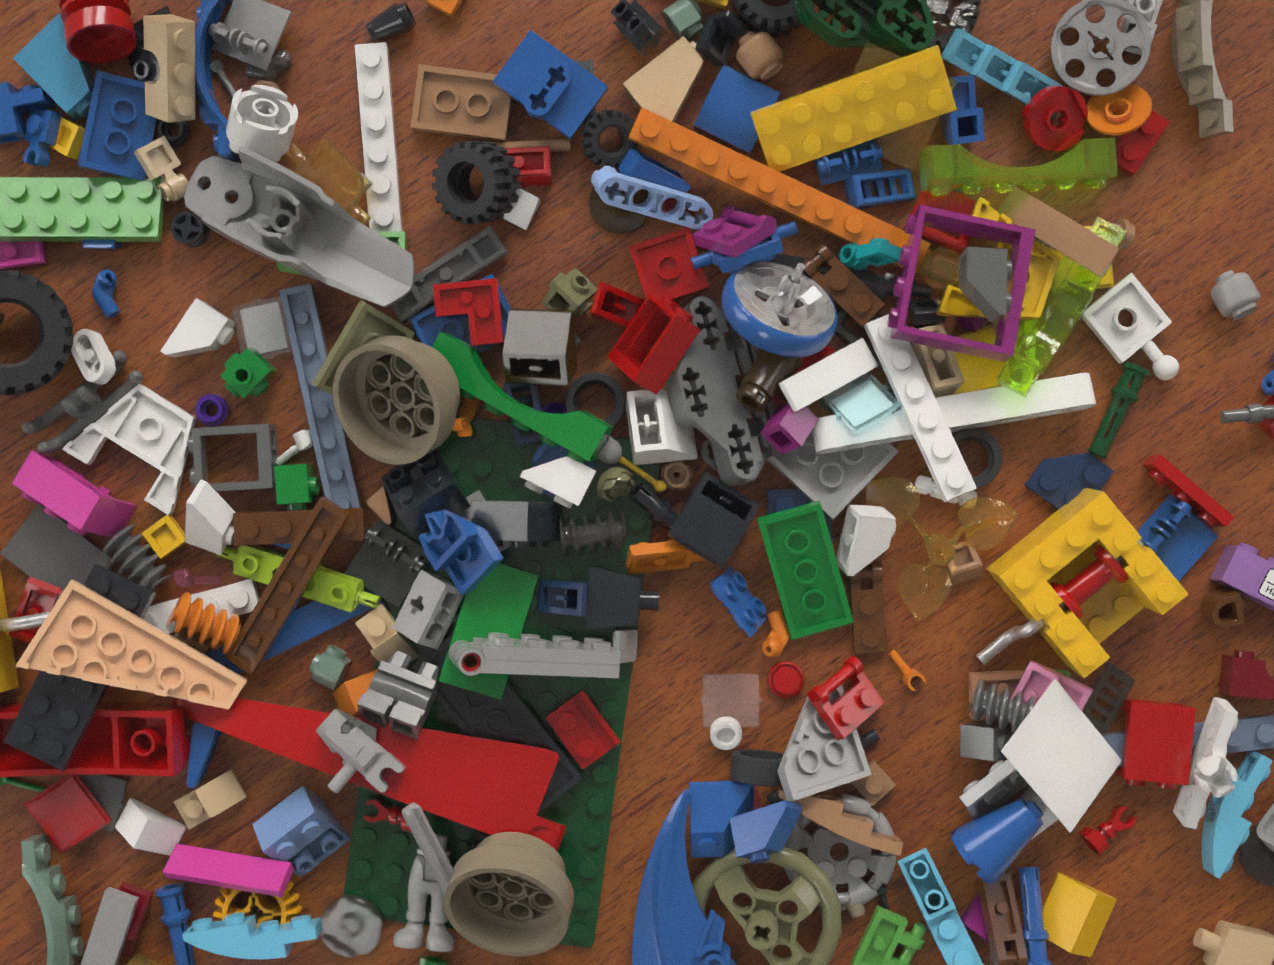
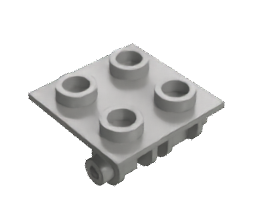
M233 0L224 23H213L209 27V35L215 41L212 49L267 71L292 12L262 0Z

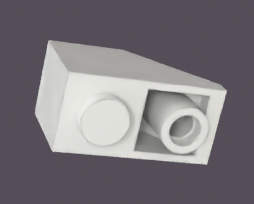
M566 456L524 470L520 477L527 480L524 485L527 488L540 494L546 489L555 494L553 499L555 502L571 509L573 504L580 506L597 471Z

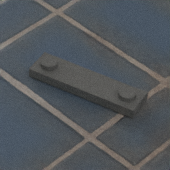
M489 226L414 275L412 290L401 300L390 306L401 323H404L434 303L433 284L468 281L508 255V252L492 227Z

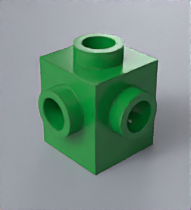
M246 348L240 355L235 353L224 364L226 370L220 376L226 381L224 384L226 389L235 397L251 398L254 395L257 398L270 386L268 380L277 369L255 348Z

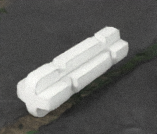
M922 475L917 477L914 484L915 492L924 495L929 493L931 497L943 500L932 478ZM971 491L947 502L953 504L958 502L960 506L973 508L976 503L977 493Z

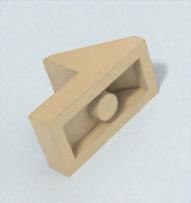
M384 604L379 605L377 609L372 610L355 622L372 646L371 654L380 663L382 660L388 662L395 651L407 654L411 657V661L420 656L409 639L392 628L395 619Z
M231 769L174 801V804L190 830L247 797V794L235 772Z

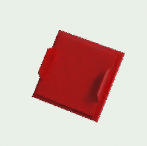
M66 775L24 803L25 807L61 855L113 821L79 775Z

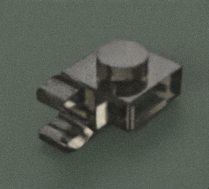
M927 0L933 23L951 29L953 26H956L965 32L970 31L971 27L968 21L962 20L963 17L966 15L977 17L979 14L976 6L971 3H963L958 7H953L950 0Z

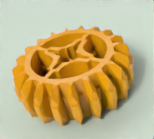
M289 882L282 897L274 896L278 902L269 900L265 894L252 892L248 897V903L235 907L236 897L242 890L221 887L220 892L223 896H218L215 899V904L220 908L213 912V917L224 920V917L227 915L243 912L245 917L255 915L257 928H259L260 923L273 920L276 916H281L280 924L290 923L291 919L297 917L295 915L302 911V906L293 904L300 898L299 893H289L290 889L294 886L293 882ZM255 906H258L259 910L262 909L263 915L261 917L256 915L257 912H253L252 909Z

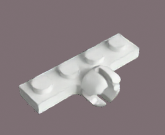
M1214 697L1191 759L1189 785H1182L1173 809V813L1184 827L1196 829L1200 818L1206 812V801L1210 792L1217 798L1228 795L1235 788L1231 780L1237 782L1238 779L1236 769L1225 758L1231 732L1237 727L1238 712L1226 699Z

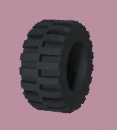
M12 270L0 271V303H14L29 310L39 324L41 335L36 351L28 359L16 364L0 363V395L25 394L37 390L53 380L60 373L70 356L74 337L71 317L65 303L55 293L56 291L32 275H25L19 271Z

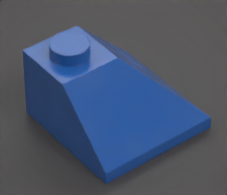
M737 781L689 782V790L692 793L689 804L691 858L724 857L731 849L735 848L729 818L754 810V785Z

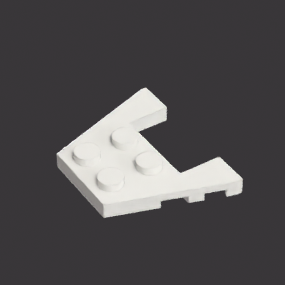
M138 384L109 408L108 412L99 420L83 430L84 432L75 440L68 442L62 450L83 463L91 465L109 438L161 471L144 500L164 513L172 515L175 511L188 457V438L192 436V428L195 427L197 418L146 386Z

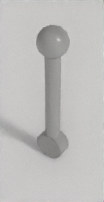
M219 60L212 61L210 64L211 70L219 75L233 98L236 91L224 73V65Z

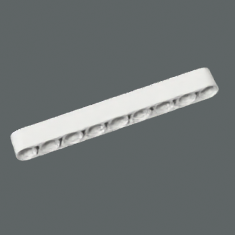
M1079 373L936 398L951 432L1079 411L1096 406L1090 373ZM899 404L893 405V408L856 429L841 414L818 418L819 420L812 429L816 454H826L914 439V435Z

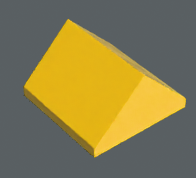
M1057 872L1042 905L1044 929L1049 933L1047 940L1069 953L1092 957L1117 899Z

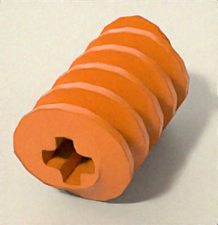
M188 592L178 599L166 624L167 627L172 621L176 622L175 633H179L184 627H187V638L189 639L196 632L200 633V644H203L209 637L212 638L211 649H215L220 643H223V654L225 655L233 646L241 627L238 615L232 614L227 619V610L223 608L215 614V605L209 603L203 609V599L198 597L191 603V594Z

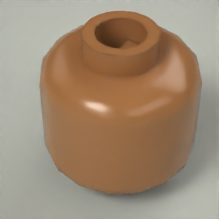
M751 31L740 39V48L737 51L736 59L752 79L761 78L765 81L782 68L783 64L781 61L784 53L768 32L763 31L756 34L754 31Z

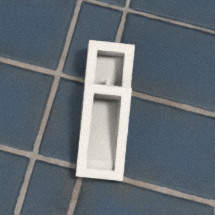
M861 338L780 382L779 386L793 412H796L876 368L878 364L865 340Z

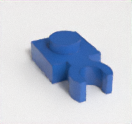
M31 109L26 123L27 131L25 135V141L30 142V145L24 153V163L48 167L50 162L49 145H56L62 114L49 110Z

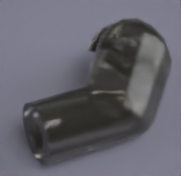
M279 50L272 57L267 71L247 64L246 76L251 79L277 82L290 70L292 56L285 50Z

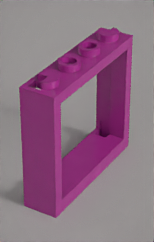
M920 205L913 215L909 214L905 226V233L909 234L907 246L903 245L899 258V264L904 266L902 277H897L893 290V296L898 298L896 308H891L888 317L887 327L892 328L890 338L1001 362L1007 361L1014 355L1036 229ZM923 226L1012 245L1010 255L1012 273L1010 279L1007 280V293L1011 294V308L998 322L994 345L905 326Z

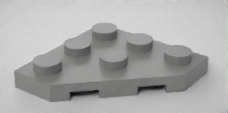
M810 432L801 447L783 455L777 450L767 461L810 502L819 500L824 515L832 521L899 451L890 443L826 454H816L813 435Z
M842 685L829 695L828 701L830 704L844 693ZM807 696L777 770L786 800L790 802L872 775L857 729L851 732L845 739L837 741Z

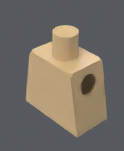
M1220 920L1217 922L1213 933L1199 928L1193 938L1194 946L1205 950L1203 962L1206 965H1271L1274 959V935L1265 930Z

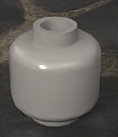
M1230 270L1215 279L1217 284L1211 289L1210 296L1223 317H1233L1234 320H1238L1251 314L1258 308L1257 302L1260 299V293L1247 273L1234 274Z

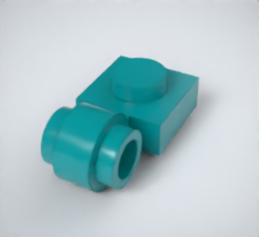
M874 238L870 240V243L864 245L856 243L845 245L841 249L839 257L840 261L847 268L860 271L867 268L869 264L880 267L899 262L902 248L890 244L887 239Z

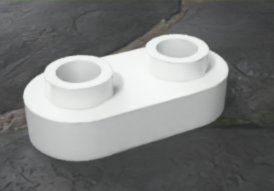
M89 329L78 331L73 338V346L71 348L78 367L87 381L99 385L106 384L114 376L116 370L111 352L100 333Z

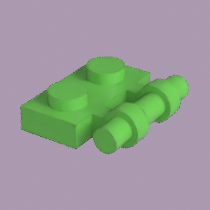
M877 905L853 954L851 965H912L911 961L916 950H921L924 944L923 936L927 927L922 923L915 922L911 931H904L908 924L906 917ZM899 942L904 947L899 956H892Z

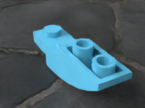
M1253 750L1248 751L1238 768L1237 782L1231 780L1235 785L1234 790L1220 798L1212 794L1204 818L1201 852L1203 869L1219 879L1223 873L1229 871L1234 861L1233 855L1237 848L1246 842L1249 836V828L1252 823L1242 818L1241 815L1251 807L1254 801L1253 794L1259 784L1263 783L1270 773V765L1273 760Z
M927 848L897 861L946 964L983 965Z
M240 912L227 915L222 921L212 922V918L195 920L182 936L183 941L218 955L242 959H276L287 957L293 949L292 943L317 939L323 931L321 918L311 919V915H301L292 918L290 923L279 924L278 920H271L260 923L259 928H257L255 915L245 917L244 913Z

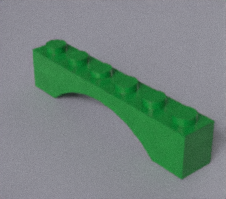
M439 333L432 347L439 351L452 366L458 379L460 395L470 400H474L477 397L485 402L484 408L498 416L505 413L512 417L511 423L526 432L531 428L541 434L539 439L554 448L559 444L568 449L567 456L577 462L584 464L585 460L589 462L596 461L614 428L612 425L587 411L553 414L535 410L519 403L494 382L482 364L476 348L449 333Z

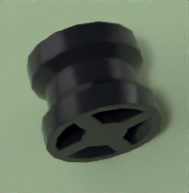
M191 212L178 214L171 223L173 237L186 246L199 247L209 237V227L201 221L200 217Z

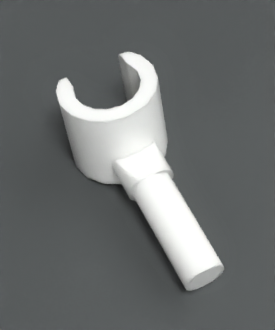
M301 430L292 435L296 445L290 447L276 459V463L279 466L294 454L314 446L310 430Z

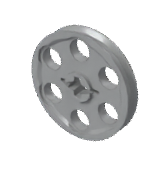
M1084 0L1069 9L1055 28L1051 43L1053 65L1059 77L1071 89L1090 96L1110 95L1129 86L1141 74L1150 54L1151 35L1144 16L1125 0ZM1092 6H1100L1104 9L1105 17L1099 23H1090L1086 19V12ZM1123 15H1130L1136 20V27L1129 33H1123L1117 28V21ZM1068 28H1073L1079 33L1078 42L1072 46H1066L1060 40L1061 33ZM1088 33H1091L1100 42L1105 39L1108 40L1109 43L1106 48L1108 54L1114 60H1110L1106 53L1103 54V52L1099 51L1095 54L1092 51L1095 48V44ZM1129 47L1138 48L1142 55L1140 61L1134 65L1126 64L1122 59V53L1125 49ZM1072 60H1080L1085 66L1083 74L1076 78L1068 76L1065 71L1066 65ZM1104 69L1113 71L1116 76L1115 82L1109 87H1102L1096 81L1097 74Z

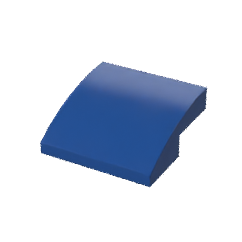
M723 65L698 114L694 126L751 153L758 140L751 112L776 103L781 92L727 65Z

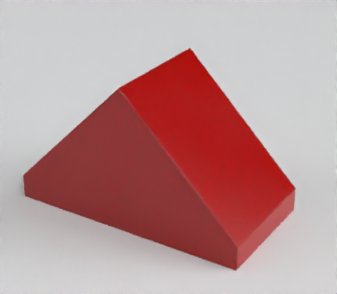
M600 282L591 308V317L627 328L645 300L605 282Z

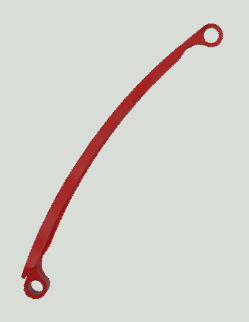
M175 697L171 706H184V717L335 776L344 766L342 764L344 759L338 753H332L316 732L331 713L236 698L229 709L189 702V700ZM357 718L377 729L376 742L406 766V769L401 773H397L391 768H385L382 771V778L389 785L385 793L378 791L358 771L348 782L406 804L415 802L421 806L422 810L490 835L502 832L529 834L548 843L558 852L567 826L537 815L559 760L557 752L546 748L422 728L418 739L390 729V723L384 727L369 720Z

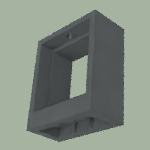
M254 424L192 428V436L188 438L189 453L193 455L194 467L190 469L191 485L196 488L200 480L208 482L207 436L257 434L259 481L213 483L210 485L216 492L275 489L274 466H279L276 463L278 458L276 425Z

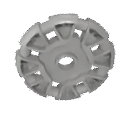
M841 794L840 797H836L841 798L844 803L843 812L869 817L874 823L872 832L894 836L887 818L882 812L877 813L871 808L872 804L868 801L850 794ZM800 814L784 846L796 851L806 848L807 857L827 874L835 892L836 884L847 883L848 892H836L841 906H845L849 900L851 906L856 903L863 905L878 895L877 890L883 883L888 884L895 868L897 855L884 851L871 853L870 847L835 834L816 823L818 827L810 834L804 828L811 819ZM838 842L847 845V853L840 859L833 858L830 855L831 847ZM784 868L788 879L792 883L798 874L793 870ZM867 868L874 873L868 882L861 878L866 874Z

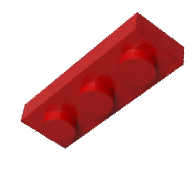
M1161 454L1151 455L1143 464L1150 471L1148 476L1154 482L1161 486L1167 485L1174 491L1172 496L1179 502L1184 501L1198 512L1197 518L1207 526L1227 527L1234 519L1231 513Z

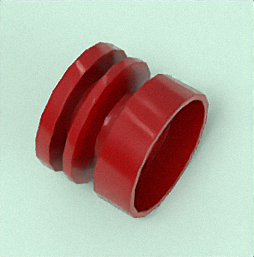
M58 0L61 19L64 23L63 32L66 47L73 57L88 63H109L128 56L135 49L137 38L134 23L130 17L131 8L129 0Z

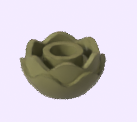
M621 467L608 469L598 479V496L608 502H614L618 496H627L630 493L631 486H635L634 475Z

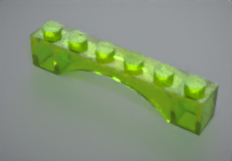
M1115 138L1083 139L1070 147L1058 159L1030 167H1006L994 164L971 154L959 144L927 146L918 153L921 191H932L934 196L947 195L951 193V190L963 189V194L983 192L982 188H994V192L1003 193L1013 191L1014 186H1025V191L1043 190L1045 185H1056L1057 190L1075 188V184L1085 183L1086 188H1100L1106 186L1107 181L1118 176Z

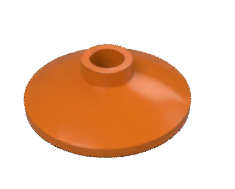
M1133 84L1110 95L1092 96L1087 102V122L1094 130L1103 134L1123 135L1140 128L1150 117L1152 111L1151 98L1144 89Z

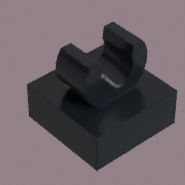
M940 298L909 301L908 314L914 328H922L924 324H931L933 326L946 322V316L936 314L941 302Z

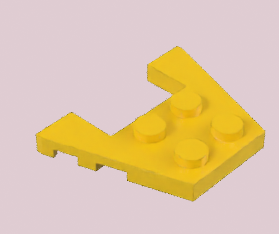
M979 197L976 200L971 216L1012 224V220L1005 214H999L990 207V202L986 199ZM1035 238L1020 320H1037L1040 318L1060 261L1057 255ZM997 242L995 248L1008 249L1007 260H1010L1012 245ZM951 285L945 288L936 313L937 315L986 318L959 288Z

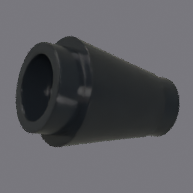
M395 2L370 22L366 23L367 30L373 41L411 32L410 28L416 26L414 16L406 2L400 4Z

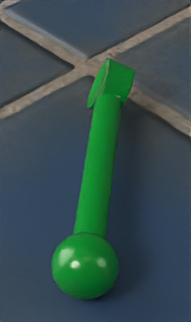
M10 777L0 778V786L11 784L39 793L46 789V787Z

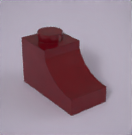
M1234 650V655L1222 654L1219 692L1235 697L1274 700V679L1266 670V660L1254 658L1255 652Z

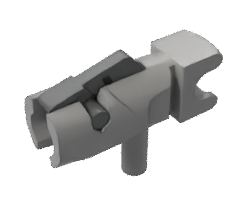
M333 710L316 730L330 751L338 753L344 759L342 761L344 766L327 785L336 794L357 771L378 791L385 793L389 785L382 778V771L385 768H391L395 772L401 773L406 769V766L376 742L377 729L342 710Z

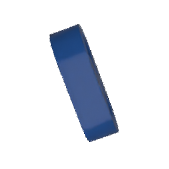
M556 60L549 62L527 90L523 104L526 113L534 119L546 118L567 92L572 83V73L566 63ZM562 70L565 81L563 83L556 81L552 88L548 87L552 82L550 73L552 71L558 73ZM546 92L547 95L544 97L546 107L544 109L538 107L536 110H533L531 99L533 97L539 99Z

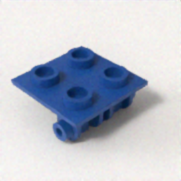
M875 139L815 159L821 186L846 180L851 175L883 170L880 158H883L881 146H877Z
M1169 494L1137 532L1142 537L1140 541L1143 545L1154 551L1179 582L1218 536L1190 512L1192 509L1190 505L1184 501L1179 502Z
M730 565L721 575H717L709 582L712 586L711 591L719 601H723V607L727 606L729 615H733L732 618L740 630L744 629L747 635L752 637L767 619L766 608L762 601L754 597L748 590L745 578L738 571H734Z

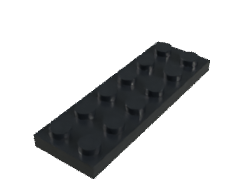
M94 564L84 583V586L141 619L144 618L156 592L99 564ZM40 670L4 742L62 771L67 770L109 685L65 675L50 674Z
M452 635L440 644L438 650L433 649L414 664L412 669L418 674L423 662L439 667V680ZM437 680L436 699L465 735L546 748L558 753L559 760L538 814L583 778V775L508 681L502 699L498 700L441 683Z

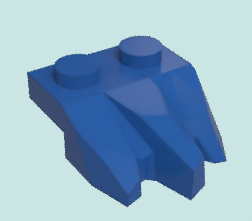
M446 509L425 514L431 532L418 535L425 555L435 571L442 569L447 571L461 596L471 593L504 559L488 531Z

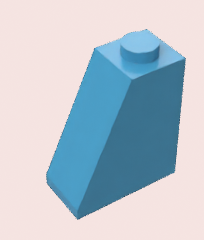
M59 13L13 59L68 115L78 121L89 113L94 80L88 63L70 55L63 32L64 23Z

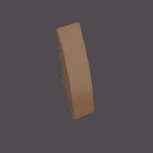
M1015 186L997 211L999 214H1005L1009 217L1013 225L1036 229L1035 239L1056 250L1071 261L1078 263L1100 278L1103 277L1121 251L1102 237Z
M778 786V796L786 800L783 787ZM816 793L791 801L801 804V814L835 834L864 846L901 856L903 842L899 837L872 832L874 825L869 817L843 812L844 803L841 798Z

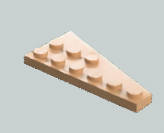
M73 579L70 580L15 666L46 671V673L80 678L85 681L135 691L150 692L164 697L170 696L189 700V702L224 709L231 707L247 679Z

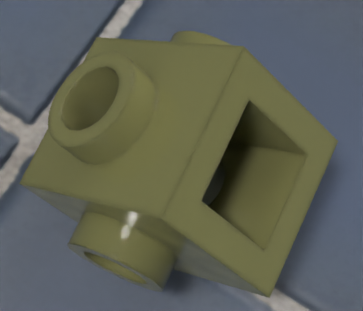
M575 267L566 275L562 272L559 273L548 286L551 289L541 303L547 309L573 310V317L576 314L582 317L592 307L593 302L591 298L597 292V288Z

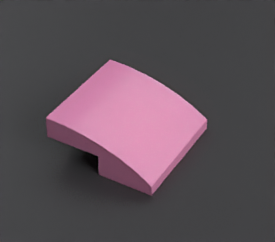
M1031 660L1011 699L1018 692H1022V703H1026L1031 696H1034L1036 705L1053 680L1056 679L1080 710L1083 711L1093 689Z

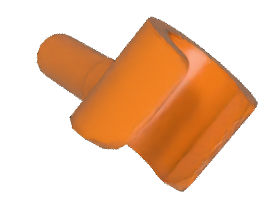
M894 649L888 653L903 673V682L908 688L916 691L911 686V679L914 676H918L923 683H926L925 677L916 669H911Z

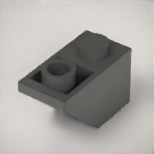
M967 247L959 256V289L990 322H998L1011 308V294L1007 293V280L1011 277L1012 262L1007 260L1008 249Z
M986 722L961 724L960 757L987 761L1007 759L1001 750L1013 735L1011 723L1009 722L1003 730L999 729V722H993L990 726Z

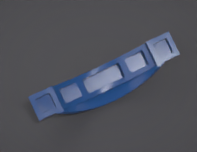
M201 0V6L197 7V23L195 26V96L202 101L199 106L201 120L205 121V124L211 130L218 131L213 136L215 152L222 159L238 162L239 154L232 151L229 147L230 141L226 134L228 120L223 116L218 106L210 68L214 40L209 35V27L211 24L219 22L226 5L232 4L233 0Z

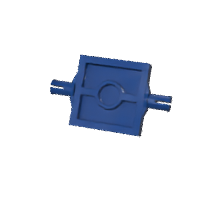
M794 221L776 227L772 235L736 258L708 250L706 253L690 257L693 268L696 271L713 264L717 265L722 273H733L735 271H742L746 265L756 261H770L776 257V254L784 252L781 239L798 234V229Z

